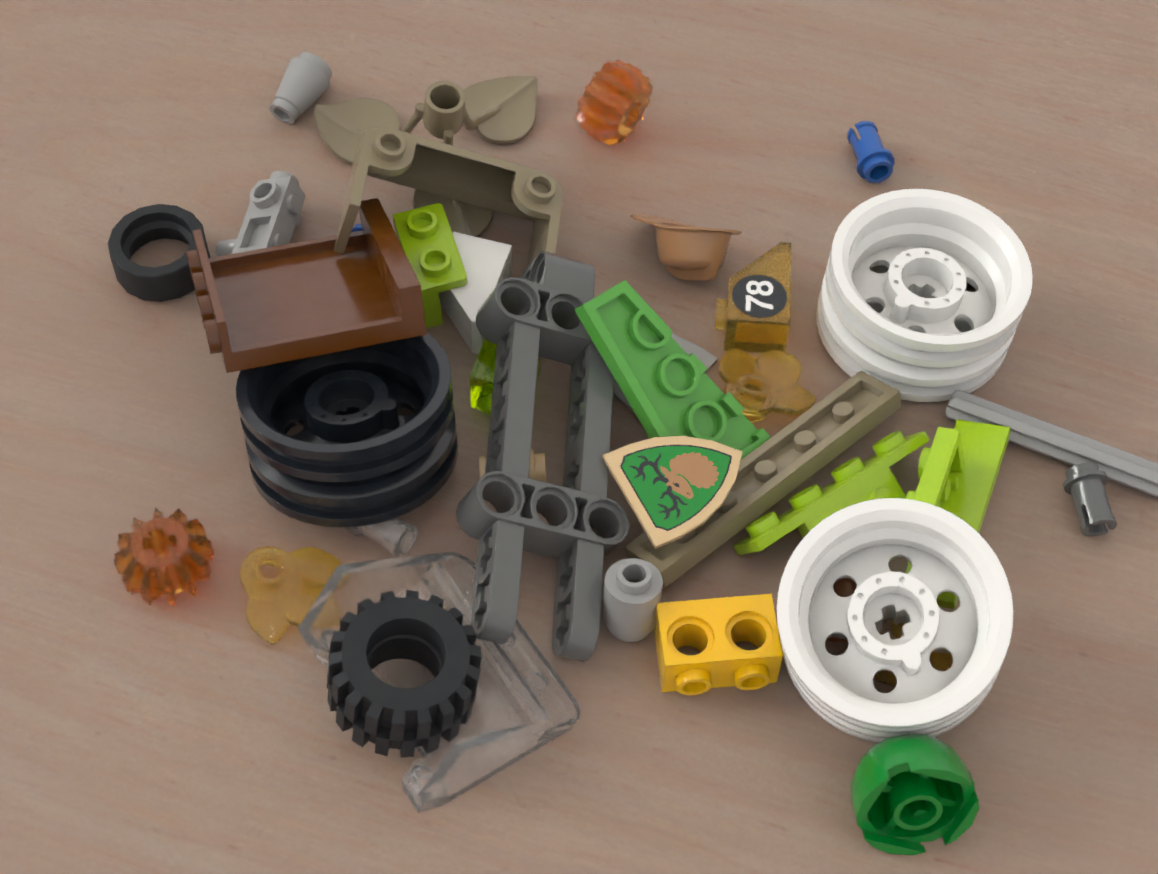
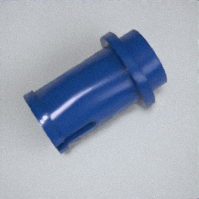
M862 121L855 124L861 139H858L855 130L852 128L847 133V139L858 160L856 164L857 173L861 178L866 179L870 183H879L886 180L893 172L895 163L893 154L890 150L884 148L878 134V129L873 122Z

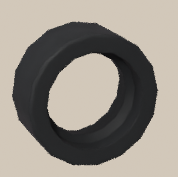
M155 204L140 207L125 215L112 229L108 241L109 254L117 281L127 293L148 301L163 302L177 299L195 290L186 252L174 262L157 267L140 266L130 261V259L140 247L160 239L180 240L189 245L187 251L196 250L193 230L201 229L208 258H210L202 223L192 212L176 205Z

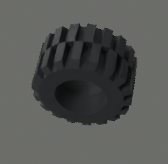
M406 590V597L398 598L395 597L394 591L383 592L380 595V602L374 603L368 597L358 603L357 615L348 611L340 620V631H334L330 642L327 675L328 704L330 711H336V723L344 732L353 728L352 741L362 748L370 741L376 744L375 753L388 756L389 748L400 749L401 758L414 757L415 748L421 746L426 754L439 749L440 737L450 742L459 734L460 723L466 725L472 712L479 682L482 659L481 646L475 645L477 634L472 625L462 626L464 615L455 606L448 611L443 609L444 599L431 595L429 601L419 599V591ZM408 659L425 666L435 678L419 687L398 688L381 681L372 670L388 660Z

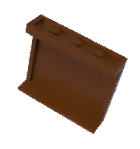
M378 198L361 201L359 213L362 231L351 232L344 254L334 252L337 235L208 258L201 229L193 230L196 250L186 251L191 278L194 283L210 354L222 353L227 373L427 335L421 284Z

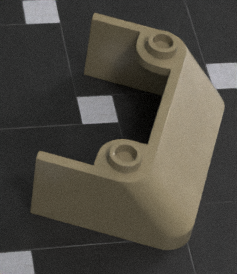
M384 126L370 127L361 134L354 154L334 252L344 254L361 205L366 176H371L533 221L527 267L540 251L556 254L563 190L559 182L550 174Z

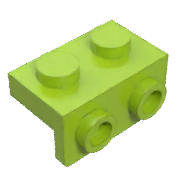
M435 203L392 214L395 233L421 284L426 328L443 324L439 292L462 287L468 283L467 274L443 205Z

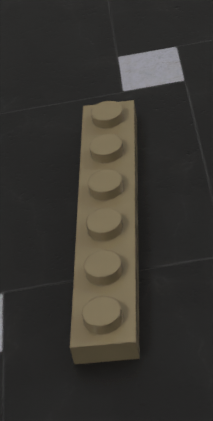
M859 371L741 459L736 481L724 503L703 525L657 549L654 548L646 532H644L625 546L627 558L642 559L653 564L662 575L663 587H668L902 407L900 391L863 371Z

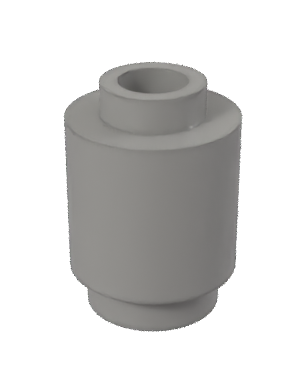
M637 558L623 559L611 565L605 574L602 618L610 633L621 641L637 642L643 640L655 629L656 606L658 603H661L663 578L660 571L650 562Z

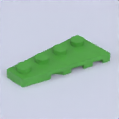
M626 280L574 309L649 438L687 436L713 440L742 451L741 459L771 438L763 428L757 429L742 413L745 408L730 392L724 394L706 375L707 367L694 353L688 355L671 337L673 331Z

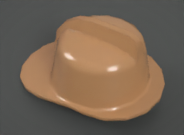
M631 214V218L654 225L659 260L670 274L681 280L711 281L714 279L718 268L722 267L725 261L731 236L742 235V232L737 230L697 227L654 216Z

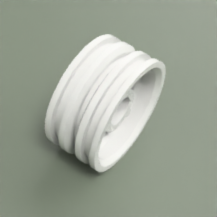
M930 189L896 190L870 198L854 208L844 218L834 236L816 308L817 327L823 345L836 364L849 376L853 377L859 371H863L899 390L901 400L940 402L950 400L955 390L971 393L986 384L997 373L1004 362L1031 295L1033 274L1028 254L1018 236L1001 218L967 198ZM874 267L875 270H876V273L873 272V271H871L870 268ZM967 283L973 286L976 292L967 291Z
M884 498L863 501L835 512L816 525L801 540L792 553L781 578L777 599V623L783 658L788 674L795 688L810 708L835 728L862 740L880 743L889 737L907 733L927 734L936 737L963 722L979 707L997 678L1010 643L1013 628V603L1009 582L999 559L989 544L969 524L954 514L925 502L901 498ZM903 557L911 563L912 568L908 574L891 572L888 566L889 562L893 558ZM841 578H850L856 583L857 588L851 596L841 597L834 592L833 586L835 582ZM942 592L953 593L959 599V608L954 612L943 611L937 604L938 595ZM893 618L895 625L901 622L905 624L902 627L901 638L892 640L889 632L883 635L879 634L882 631L883 619ZM828 637L848 640L849 645L846 652L838 656L828 653L825 648ZM932 652L950 654L953 660L951 668L943 672L934 669L929 661L930 654ZM881 670L892 672L897 679L896 687L889 693L878 692L873 685L874 676Z

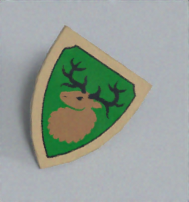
M687 436L653 437L628 444L604 454L602 458L654 548L657 549L700 527L722 506L736 481L743 452L713 440Z

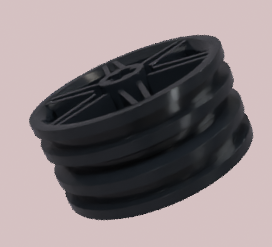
M428 332L427 335L241 370L236 383V400L253 482L261 496L272 507L293 519L312 525L338 528L382 523L409 513L427 502L440 491L454 470L458 457V439L451 367L446 352Z

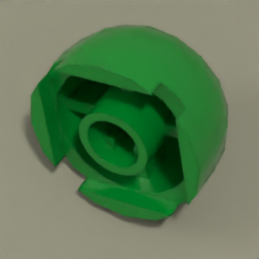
M907 733L893 736L872 746L860 758L850 784L855 820L862 829L864 839L871 847L889 854L917 855L926 853L924 846L919 842H931L940 837L943 838L944 845L946 846L956 841L973 825L979 811V801L974 781L964 761L948 744L927 734Z

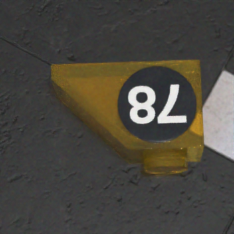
M780 242L729 278L726 299L717 298L714 329L724 330L723 351L785 355L791 324V242Z

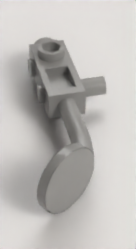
M275 171L270 175L269 179L259 180L250 192L251 201L238 237L236 239L218 241L216 244L217 256L290 244L294 229L300 223V212L306 197L299 187L298 179L289 172Z

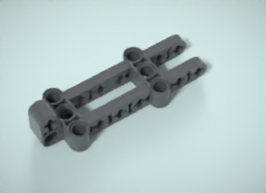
M540 251L520 278L509 277L503 279L485 300L476 315V327L480 334L487 341L497 345L485 475L459 502L456 515L461 529L468 536L479 540L471 625L477 634L476 639L504 644L510 638L518 612L522 552L527 551L558 559L552 631L553 653L559 657L584 662L592 655L599 634L603 558L628 535L630 524L629 517L624 508L618 502L607 498L609 468L602 458L604 454L610 451L614 377L574 310L594 298L595 269L591 264L550 252ZM538 356L571 365L563 486L528 478ZM484 500L490 502L497 512L488 508ZM537 513L541 514L544 518H546L549 525L544 523L539 518ZM591 527L598 532L599 536L592 531Z

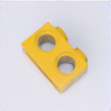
M772 593L657 604L656 623L653 631L662 692L678 691V693L683 695H698L707 692L710 688L736 686L741 690H756L765 687L769 683H777L783 653ZM739 641L751 642L758 649L744 650L736 646L735 643ZM692 646L701 653L685 655L679 652L677 648Z

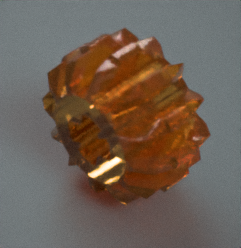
M619 59L614 62L608 61L602 66L600 72L597 71L593 74L589 85L584 86L585 92L578 100L579 108L576 112L575 120L580 123L581 128L587 131V135L598 142L603 141L609 146L616 142L621 143L626 139L628 133L634 132L639 120L643 119V113L650 105L649 97L652 94L653 85L649 83V78L632 64H626Z
M156 507L152 520L144 522L133 517V532L118 534L119 540L117 544L120 551L114 554V564L118 574L123 576L121 579L125 589L131 595L140 593L143 601H146L149 606L161 595H164L166 602L170 603L173 607L177 599V593L184 591L196 597V591L198 590L196 581L210 580L212 570L209 562L213 560L214 555L211 540L207 539L204 526L198 521V518L187 521L186 515L179 508L168 518H164L163 513Z

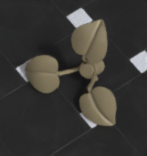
M510 76L475 83L464 90L450 81L435 82L426 90L425 104L417 103L415 105V113L401 131L411 133L419 121L423 119L425 128L432 136L443 139L445 144L452 146L453 137L460 131L462 123L466 130L477 128L479 135L488 142L495 144L517 142L525 138L533 128L536 117L537 77ZM356 98L335 104L315 105V120L322 140L337 158L350 165L353 163L359 138L366 129L374 126H384L400 130V120L397 113L390 105L377 99ZM418 189L414 191V209L435 203L443 205L452 234L453 232L479 237L488 228L494 211Z

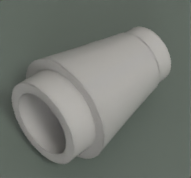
M302 52L298 57L291 58L273 102L269 107L271 113L280 121L293 124L298 117L330 88L329 79L332 76V71L328 64L320 57L309 52Z

